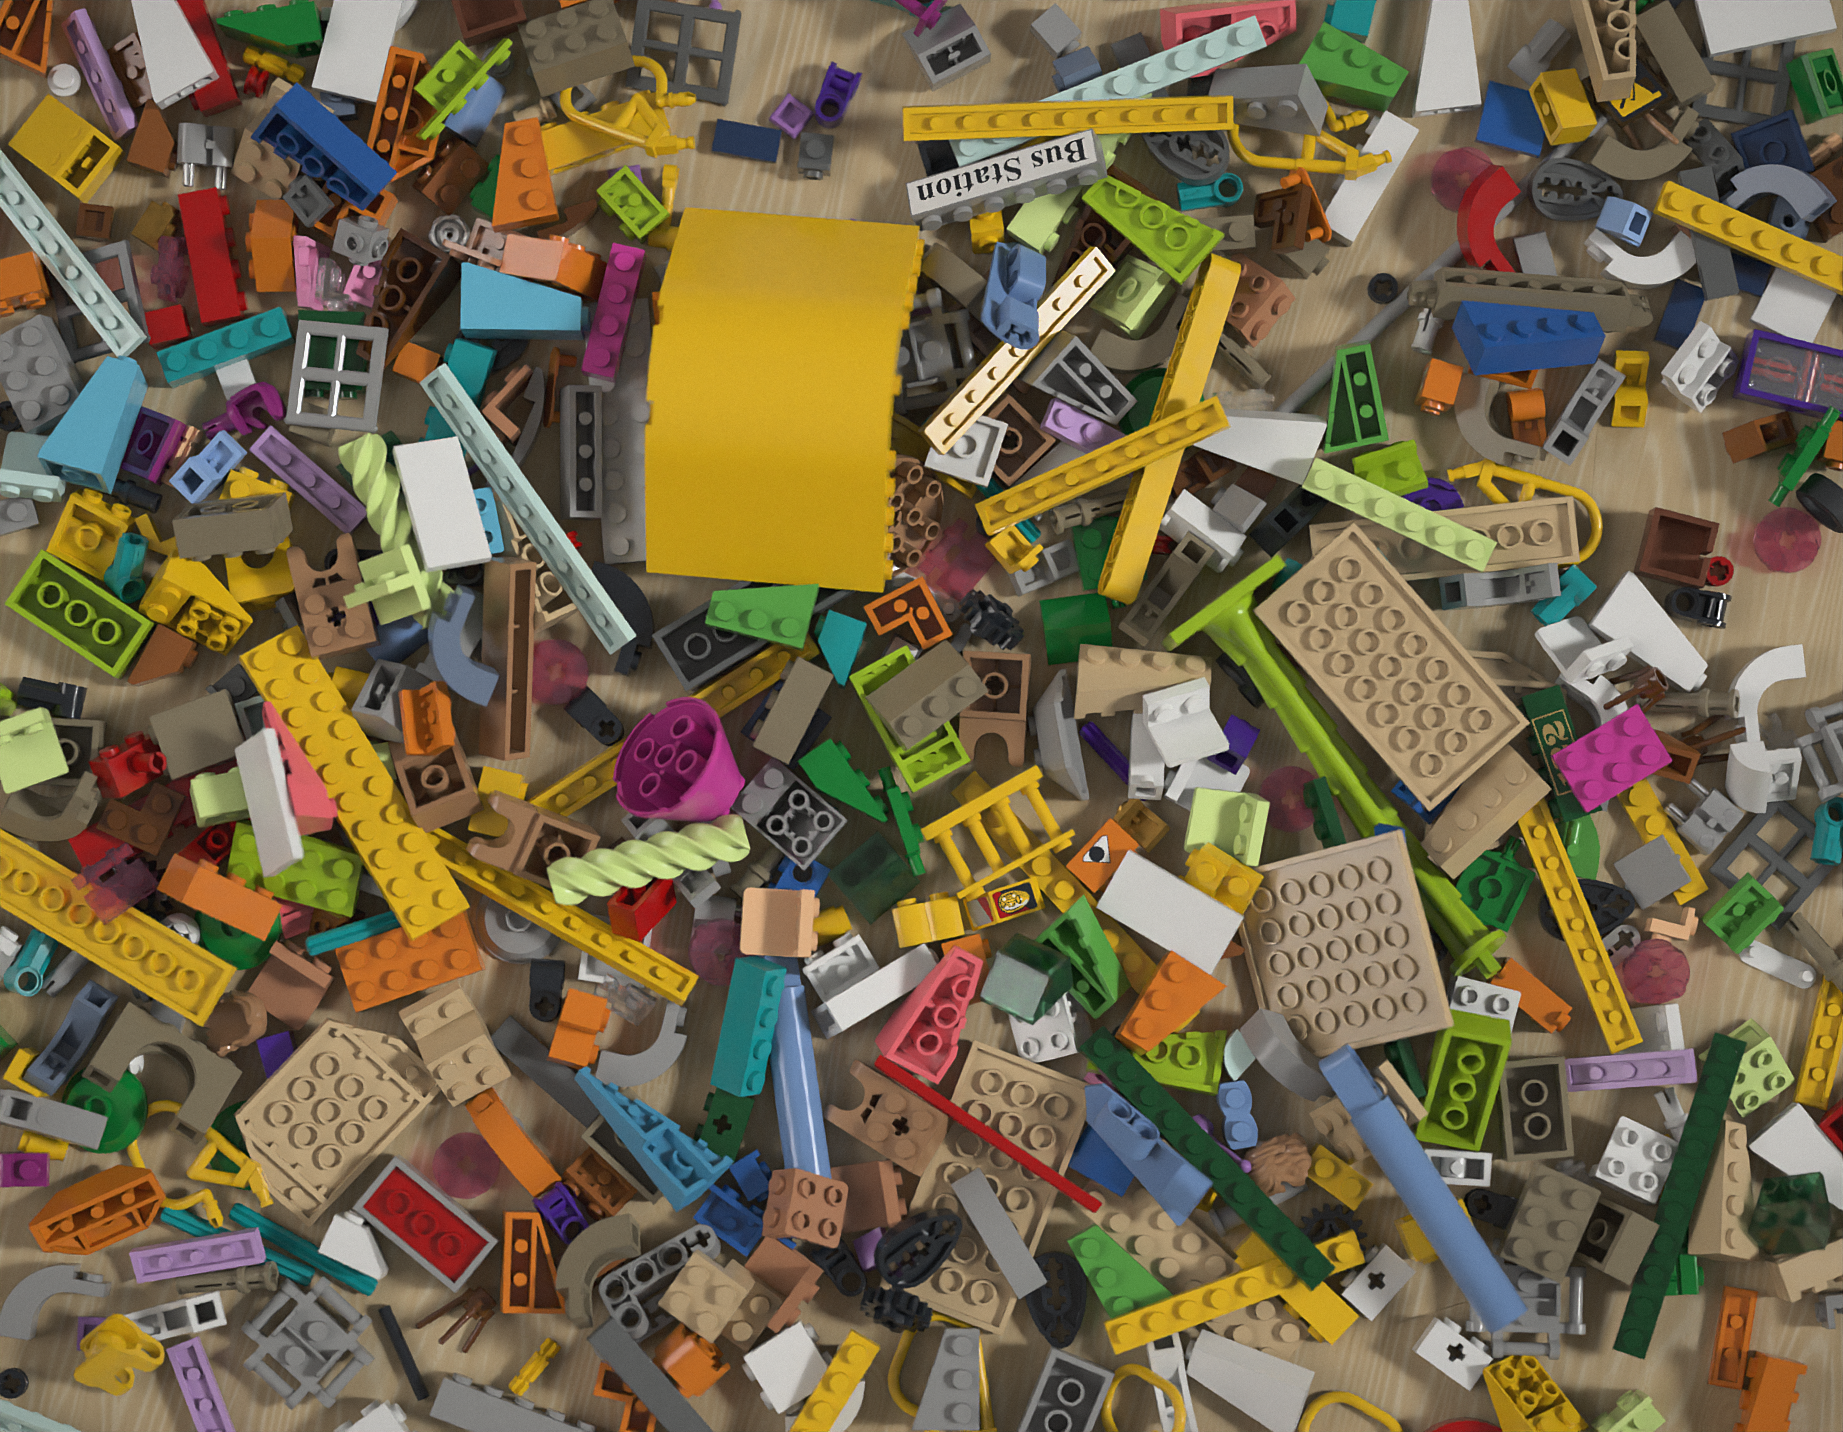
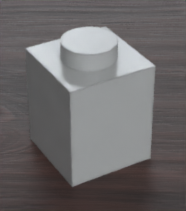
M1056 3L1036 19L1030 28V32L1055 60L1062 54L1066 56L1074 52L1080 46L1078 40H1080L1082 32Z

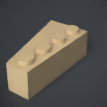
M1569 0L1597 102L1629 98L1636 77V0Z
M499 499L495 505L504 551L493 555L494 558L514 556L536 562L534 634L568 619L579 610L503 501Z
M1080 644L1073 719L1085 718L1088 713H1100L1101 717L1114 716L1115 711L1133 710L1134 714L1143 713V695L1205 677L1210 686L1212 657Z
M1507 743L1464 781L1420 845L1452 879H1455L1541 800L1551 788Z
M1722 1120L1689 1221V1255L1726 1263L1760 1262L1746 1126L1727 1120Z
M1843 1226L1834 1229L1835 1235L1824 1239L1822 1235L1803 1240L1804 1246L1792 1250L1791 1246H1786L1772 1251L1773 1257L1766 1259L1765 1262L1778 1298L1792 1303L1802 1299L1801 1291L1803 1293H1817L1827 1289L1828 1281L1834 1279V1282L1843 1281Z

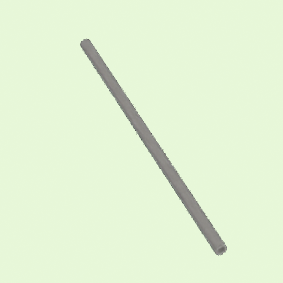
M1597 109L1595 111L1597 125L1585 141L1560 144L1539 164L1553 158H1569L1609 120ZM1534 169L1516 184L1521 192L1501 209L1494 227L1528 197V181ZM1458 240L1414 281L1433 280L1435 271L1441 267H1453L1463 257ZM1409 285L1346 344L1369 340L1371 343L1411 306L1407 300ZM1335 354L1273 412L1296 413L1332 379Z

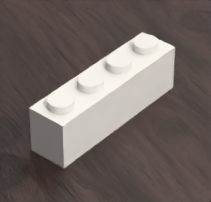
M1386 110L1381 118L1376 115L1374 116L1365 133L1370 135L1365 146L1359 143L1356 146V149L1359 150V157L1369 153L1373 155L1381 154L1383 151L1388 150L1391 154L1392 162L1384 163L1377 167L1376 171L1357 177L1356 181L1345 180V175L1342 174L1338 176L1332 187L1337 193L1331 202L1325 199L1321 205L1331 227V237L1348 247L1351 246L1418 134L1419 129Z

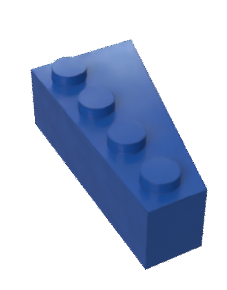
M297 82L272 107L250 137L259 144L264 140L275 147L273 153L285 160L289 156L303 166L302 172L311 178L313 176L321 177L327 181L328 189L362 211L397 174L386 160L377 155L359 136L347 128L336 115L328 111L310 92Z
M1464 300L1461 301L1452 326V330L1474 376L1595 364L1605 339V334L1594 312Z

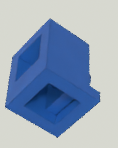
M758 1149L736 1161L729 1169L748 1201L756 1198L758 1202H761L769 1196L768 1185L772 1172L765 1161L761 1163L757 1161L756 1158L761 1155Z

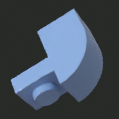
M1608 196L1595 228L1629 245L1640 247L1653 212L1634 202Z
M225 430L219 431L199 455L188 458L169 482L191 504L200 502L215 492L227 480L230 470L236 467L247 452Z

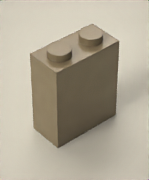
M226 689L149 717L152 725L148 726L151 740L154 745H160L161 751L167 759V766L163 773L165 776L170 775L171 779L176 781L237 759L235 749L247 741L231 693Z

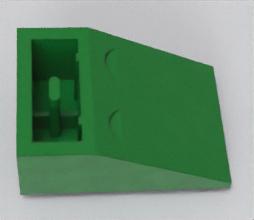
M291 0L288 6L277 8L275 4L261 5L256 8L257 11L244 13L243 10L228 11L224 13V17L216 19L218 26L226 37L296 59L320 55L325 37V27L321 21V12L315 2H309V0Z
M829 738L798 760V763L818 791L882 824L888 822L885 815L889 813V809L879 795L872 798L866 789L870 786V782L860 768L853 771L847 762L851 759V755L841 741L834 744L832 739Z

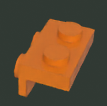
M435 680L420 690L403 689L400 691L399 701L405 753L414 756H436L454 746L455 728L452 725L450 711L452 700L448 692L447 682Z

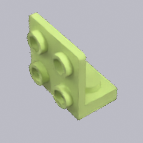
M40 707L0 721V780L5 793L10 794L69 772L48 709Z
M1196 787L1192 799L1184 850L1191 853L1195 848L1200 850L1209 842L1243 864L1258 867L1270 802L1255 793Z
M1752 1018L1727 1035L1747 1042L1729 1098L1742 1118L1751 1114L1795 1082V1078L1771 1036ZM1709 1049L1698 1056L1703 1065L1705 1064Z
M1638 1389L1634 1393L1632 1390H1629L1616 1401L1618 1406L1608 1414L1605 1411L1591 1422L1593 1428L1588 1432H1654L1665 1422V1419L1651 1404L1653 1400L1649 1395Z

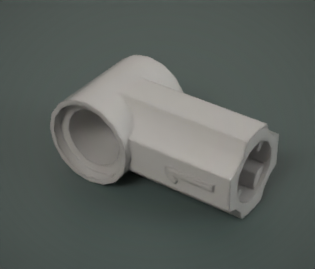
M1549 19L1535 34L1528 45L1525 44L1507 67L1532 86L1539 74L1548 69L1551 65L1549 62L1569 40L1571 35L1559 22Z

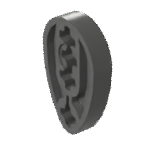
M1221 130L1162 132V135L1156 134L1154 138L1151 137L1150 132L1141 133L1147 149L1157 163L1183 183L1193 186L1207 185L1218 180L1228 168L1230 161L1229 144ZM1186 141H1189L1190 148L1197 152L1200 148H1203L1204 155L1209 159H1212L1215 155L1218 156L1219 165L1213 163L1209 167L1207 166L1206 158L1200 156L1197 160H1194L1193 153L1186 148L1179 152L1178 143L1184 144Z
M1553 158L1542 162L1532 172L1527 186V194L1531 206L1539 215L1549 220L1577 221L1600 216L1605 199L1592 195V192L1600 193L1606 191L1607 187L1608 192L1612 193L1613 197L1623 199L1621 187L1609 175L1592 165L1569 158ZM1544 178H1546V184L1558 185L1560 180H1562L1561 184L1563 187H1575L1577 182V188L1582 189V195L1576 196L1575 200H1573V194L1563 193L1557 198V192L1546 191L1544 196H1542V190L1537 189V184L1542 183Z

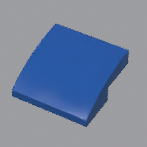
M1489 81L1475 142L1538 158L1541 153L1545 131L1529 91Z
M1088 1123L1076 1143L1068 1167L1122 1198L1134 1175Z

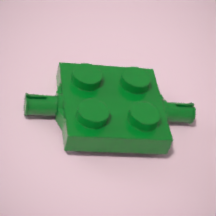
M1830 405L1820 422L1814 421L1810 427L1806 424L1795 439L1797 442L1795 451L1792 455L1787 452L1777 467L1779 470V484L1768 501L1780 507L1788 493L1794 490L1827 440L1829 433L1832 431L1831 428L1840 414H1842L1841 411Z
M1105 515L1092 520V523L1088 526L1083 527L1080 524L1070 527L1082 591L1098 589L1099 579L1119 517ZM1147 569L1142 581L1148 579ZM1111 599L1112 609L1126 607L1125 603Z
M891 766L881 768L877 771L884 788L882 790L883 793H887L907 852V855H904L905 859H908L913 877L924 874L926 871L922 863L919 844L924 842L919 823H911L908 813L914 811L908 791L901 793L898 784L896 785Z
M1509 835L1502 853L1486 849L1461 872L1454 886L1462 895L1460 899L1484 925H1492L1505 932H1508L1536 875L1535 872L1521 866L1513 859L1522 840L1518 838L1515 840V837Z

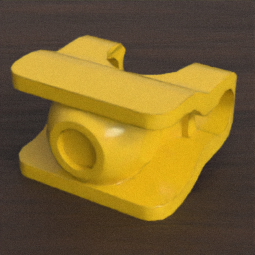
M288 536L284 539V542L275 548L271 562L262 568L247 566L243 554L233 558H225L229 592L247 613L275 608L277 600L295 591L286 553L289 547H293Z
M112 1314L81 1340L80 1349L84 1352L86 1360L74 1370L73 1376L84 1385L99 1387L112 1395L121 1396L133 1387L135 1375L132 1368L144 1372L155 1370L164 1361V1348L158 1340L144 1333L129 1318L121 1314ZM141 1349H144V1350L148 1351V1352L150 1353L151 1357H150L149 1355H147V1353L144 1352V1351H142Z

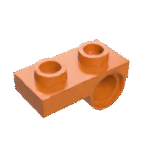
M1533 388L1531 390L1507 392L1505 395L1512 439L1542 447L1547 437L1544 421L1546 413L1545 401L1542 390L1540 388Z

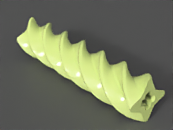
M370 432L350 443L340 446L338 448L339 458L343 467L352 475L355 494L366 505L369 524L380 535L382 552L385 553L407 544L410 545L432 605L431 608L412 614V616L423 626L422 630L428 629L433 611L446 615L447 611H444V604L450 592L454 593V591L446 583L442 582L443 570L425 572L405 496L400 491L401 482L398 471L391 463L385 461L387 447L382 437L378 434L371 435Z
M726 814L718 817L711 824L693 823L687 825L678 833L663 831L654 834L646 841L629 840L623 842L614 850L605 848L595 849L585 854L581 859L564 857L547 867V873L555 903L575 905L585 900L589 894L604 897L615 893L621 886L628 888L642 887L648 884L654 877L673 879L681 875L686 868L702 871L712 867L718 860L736 862L745 858L751 849L742 816Z

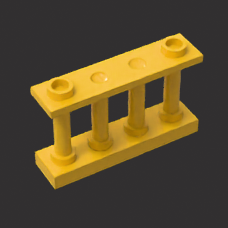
M1037 765L921 829L926 842L933 839L935 844H940L964 889L956 893L959 900L966 897L969 902L986 893L983 886L1051 848L1054 853H1057L1072 845L1069 838L1076 835L1074 830L1071 829L1064 834L1062 833L1038 790L1040 785L1037 780L1041 779L1043 775ZM1019 790L1022 795L1026 794L1051 841L1035 850L1009 806V803H1011L1009 796ZM989 807L994 812H998L1022 855L1021 858L1006 866L980 822V819H982L980 812ZM960 823L965 828H969L993 871L992 874L978 882L973 878L951 838L953 833L950 829Z

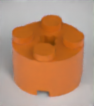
M683 1322L655 1348L656 1356L652 1359V1362L663 1374L669 1373L677 1381L675 1387L687 1399L692 1395L701 1397L730 1369L729 1362L723 1365L720 1361V1358L724 1355L720 1348L714 1342L710 1343L695 1331L693 1332Z

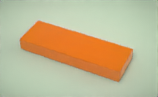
M1723 1285L1707 1384L1737 1390L1743 1389L1758 1291Z

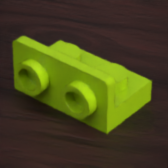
M626 165L596 190L600 198L597 202L598 206L609 218L614 214L621 221L622 224L619 226V229L631 242L636 238L642 245L646 241V236L670 216L669 212Z
M1415 440L1398 441L1387 448L1377 451H1366L1352 459L1353 475L1398 496L1428 488V480L1417 455Z

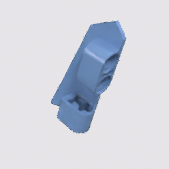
M996 242L994 246L981 320L994 335L1017 349L1027 350L1033 348L1039 341L1037 301L1041 297L1046 285V257L1023 246L1020 242Z
M1105 1083L1086 1085L1084 1090L1087 1122L1147 1189L1177 1226L1182 1225L1207 1193L1213 1182L1159 1138L1158 1128Z

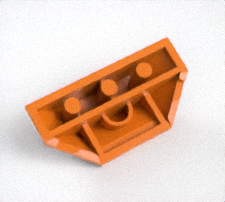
M390 46L367 141V146L386 160L397 172L390 182H394L432 161L440 135L439 133L433 140L428 137L425 141L415 136L437 112L413 89L431 69L430 64L423 53Z
M116 1165L56 1192L28 1226L43 1252L52 1253L56 1251L65 1254L89 1255L149 1228L166 1195L151 1169Z

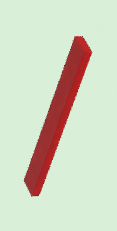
M882 1054L878 1056L874 1062V1067L1092 1213H1097L1102 1205L1100 1200Z

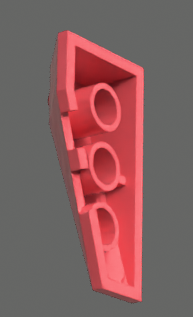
M1252 0L1160 8L1161 42L1166 51L1255 15L1268 46L1297 31L1296 0ZM1242 56V57H1240V58H1237V59H1235V60H1232V61H1233V62H1236V61H1238V60L1244 58V56ZM1222 64L1220 66H1217L1215 68H1212L1210 70H1207L1192 77L1210 75L1214 73L1217 68L1225 64Z
M270 701L264 702L262 708L265 729L274 728L299 836L331 830L333 819L338 816L335 799L333 797L328 798L325 785Z
M954 945L892 1013L874 1040L884 1057L938 1084L956 1058L959 1048L957 1042L961 1029H964L966 1024V1011L970 999L974 996L983 960Z

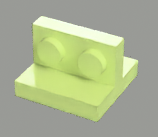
M1128 254L1090 303L1089 307L1095 313L1111 320L1130 339L1139 340L1176 289L1168 283L1171 277L1163 270Z
M409 544L359 562L358 565L364 582L354 585L356 592L343 596L347 609L372 601L380 625L432 607Z

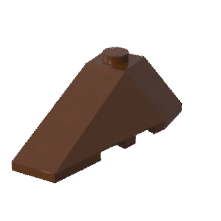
M1111 164L1107 169V175L1141 191L1142 194L1156 201L1164 203L1145 185L1115 165ZM1086 204L1081 218L1077 221L1075 233L1068 249L1064 253L1052 286L1090 246L1097 247L1114 268L1130 252L1134 245Z
M400 228L382 258L380 266L383 270L379 284L375 285L372 295L375 298L371 313L366 316L364 326L389 329L384 369L446 301L461 278V264L453 257ZM359 340L356 354L370 362L373 341Z

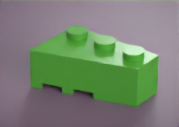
M1326 22L1321 26L1299 63L1307 64L1324 98L1328 95L1346 100L1345 103L1382 112L1387 110L1409 73L1406 69Z
M1369 340L1339 345L1335 348L1326 417L1327 427L1324 432L1322 448L1324 454L1389 441Z
M819 584L713 591L705 625L803 651L819 591Z
M1084 895L1043 930L1028 946L1031 952L1095 1020L1111 1007L1131 986Z
M1093 1223L1066 1239L1110 1319L1173 1296L1165 1286L1097 1224Z

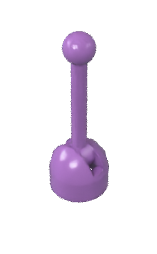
M1197 1114L1193 1117L1203 1130L1245 1173L1251 1170V1163L1248 1160L1240 1159L1213 1136L1214 1126L1203 1114Z

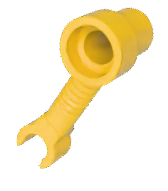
M664 164L661 205L669 212L670 216L658 228L656 227L648 234L649 247L667 248L668 252H672L679 226H671L673 200L679 179V168H677V165Z

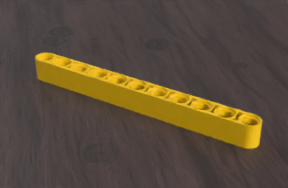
M1210 252L1200 264L1149 425L1200 402L1240 277V263ZM1184 449L1134 471L1099 579L1098 594L1128 605L1135 601Z

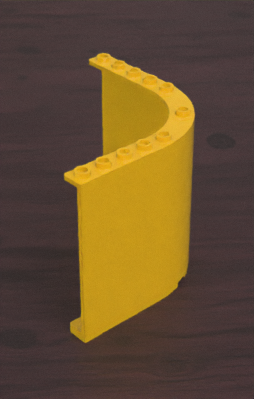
M685 207L658 301L659 325H654L649 362L646 401H653V404H650L649 420L645 424L644 444L646 572L787 585L819 584V587L883 593L885 581L892 580L893 560H887L888 553L893 552L894 533H888V526H893L895 506H889V498H894L895 478H889L890 471L895 470L896 451L890 450L894 395L900 396L901 375H896L902 331L909 329L910 312L913 310L914 294L917 291V280L921 271V259L924 258L925 239H919L920 226Z

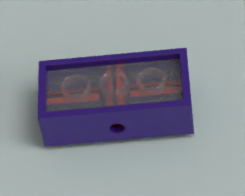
M1753 329L1746 335L1732 398L1818 419L1823 418L1831 405L1842 412L1837 420L1843 421V350Z

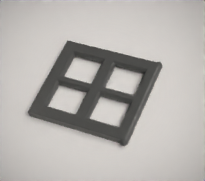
M638 0L631 55L644 56L645 48L676 53L672 81L667 80V94L669 92L674 94L689 91L696 94V99L721 103L722 106H726L729 101L742 13L740 10L733 12L670 0ZM650 11L682 16L678 44L646 39ZM695 19L726 24L722 52L691 47ZM690 56L721 61L717 89L686 83ZM642 67L628 69L625 87L656 92V79L654 77L642 76Z
M1703 38L1700 57L1709 73L1738 78L1734 109L1706 104L1707 95L1692 102V109L1700 113L1698 115L1699 118L1751 126L1785 112L1790 82L1785 64L1794 58L1796 40L1782 43L1778 71L1750 66L1753 49L1743 51L1741 65L1713 60V57H1708ZM1747 80L1775 85L1770 115L1743 111Z
M123 240L83 252V256L95 271V264L118 257L124 288L111 292L120 303H128L130 316L147 336L141 344L149 342L151 336L148 333L129 241ZM48 269L62 339L74 363L112 353L113 351L102 337L101 342L78 347L73 317L83 315V312L75 302L69 304L67 292Z
M1783 800L1767 802L1766 813H1757L1707 871L1730 890L1739 879L1727 868L1747 845L1769 863L1756 878L1761 885L1777 870L1797 887V890L1783 905L1784 910L1770 924L1776 931H1779L1835 866L1818 864L1806 878L1786 860V857L1805 835L1813 841L1816 826L1789 802ZM1776 811L1799 829L1779 853L1757 835Z

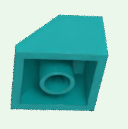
M829 610L827 617L820 615L814 634L819 638V647L834 675L833 677L838 687L845 690L849 680L848 677L851 674L867 630V623Z

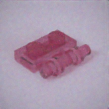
M958 518L952 527L948 526L943 531L944 537L933 550L929 549L923 556L925 560L918 567V570L927 577L935 567L939 569L943 574L935 584L958 602L974 589L997 561L984 545L988 540L978 532L975 533L969 542L961 536L969 527L961 518ZM953 545H956L962 551L951 564H948L943 557Z
M127 842L116 849L114 847L110 848L105 852V857L92 866L87 864L80 869L81 873L71 879L72 884L78 891L88 884L92 887L93 890L83 897L104 926L154 892L159 885L139 858L129 865L124 862L125 858L134 853ZM114 867L118 873L102 883L99 876Z

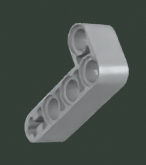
M703 1224L696 1225L602 1279L599 1284L600 1296L610 1315L615 1318L632 1339L642 1337L646 1334L649 1327L648 1318L639 1301L674 1282L690 1259V1255L686 1250L687 1246L690 1247L693 1253L698 1249L712 1260L719 1255L721 1244L711 1227ZM703 1238H705L708 1243V1246L705 1248H702L699 1242ZM672 1254H682L680 1263L674 1266L667 1265V1260ZM642 1271H653V1276L649 1281H638V1276ZM616 1286L624 1287V1291L619 1298H609L611 1289ZM629 1315H639L637 1324L632 1327L624 1326V1321Z

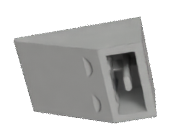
M775 757L768 761L731 806L735 812L741 815L743 819L804 871L848 821Z

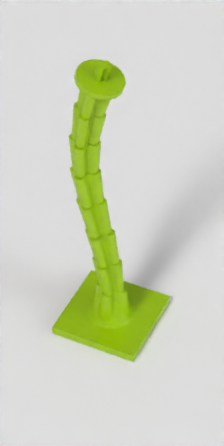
M1276 555L1170 633L1161 642L1162 646L1169 653L1198 631H1203L1238 666L1243 665L1269 709H1275L1299 751L1306 753L1319 777H1326L1331 795L1336 796L1361 839L1374 837V826L1378 823L1404 828L1407 851L1426 922L1431 924L1455 960L1450 966V972L1456 977L1464 975L1477 967L1486 980L1489 977H1493L1502 967L1492 954L1506 941V934L1501 929L1491 933L1460 899L1462 895L1428 858L1429 854L1420 845V841L1397 816L1399 811L1367 774L1369 769L1336 730L1338 728L1336 722L1305 686L1307 684L1305 678L1275 644L1276 637L1253 612L1258 606L1254 597V590L1286 566L1279 555Z

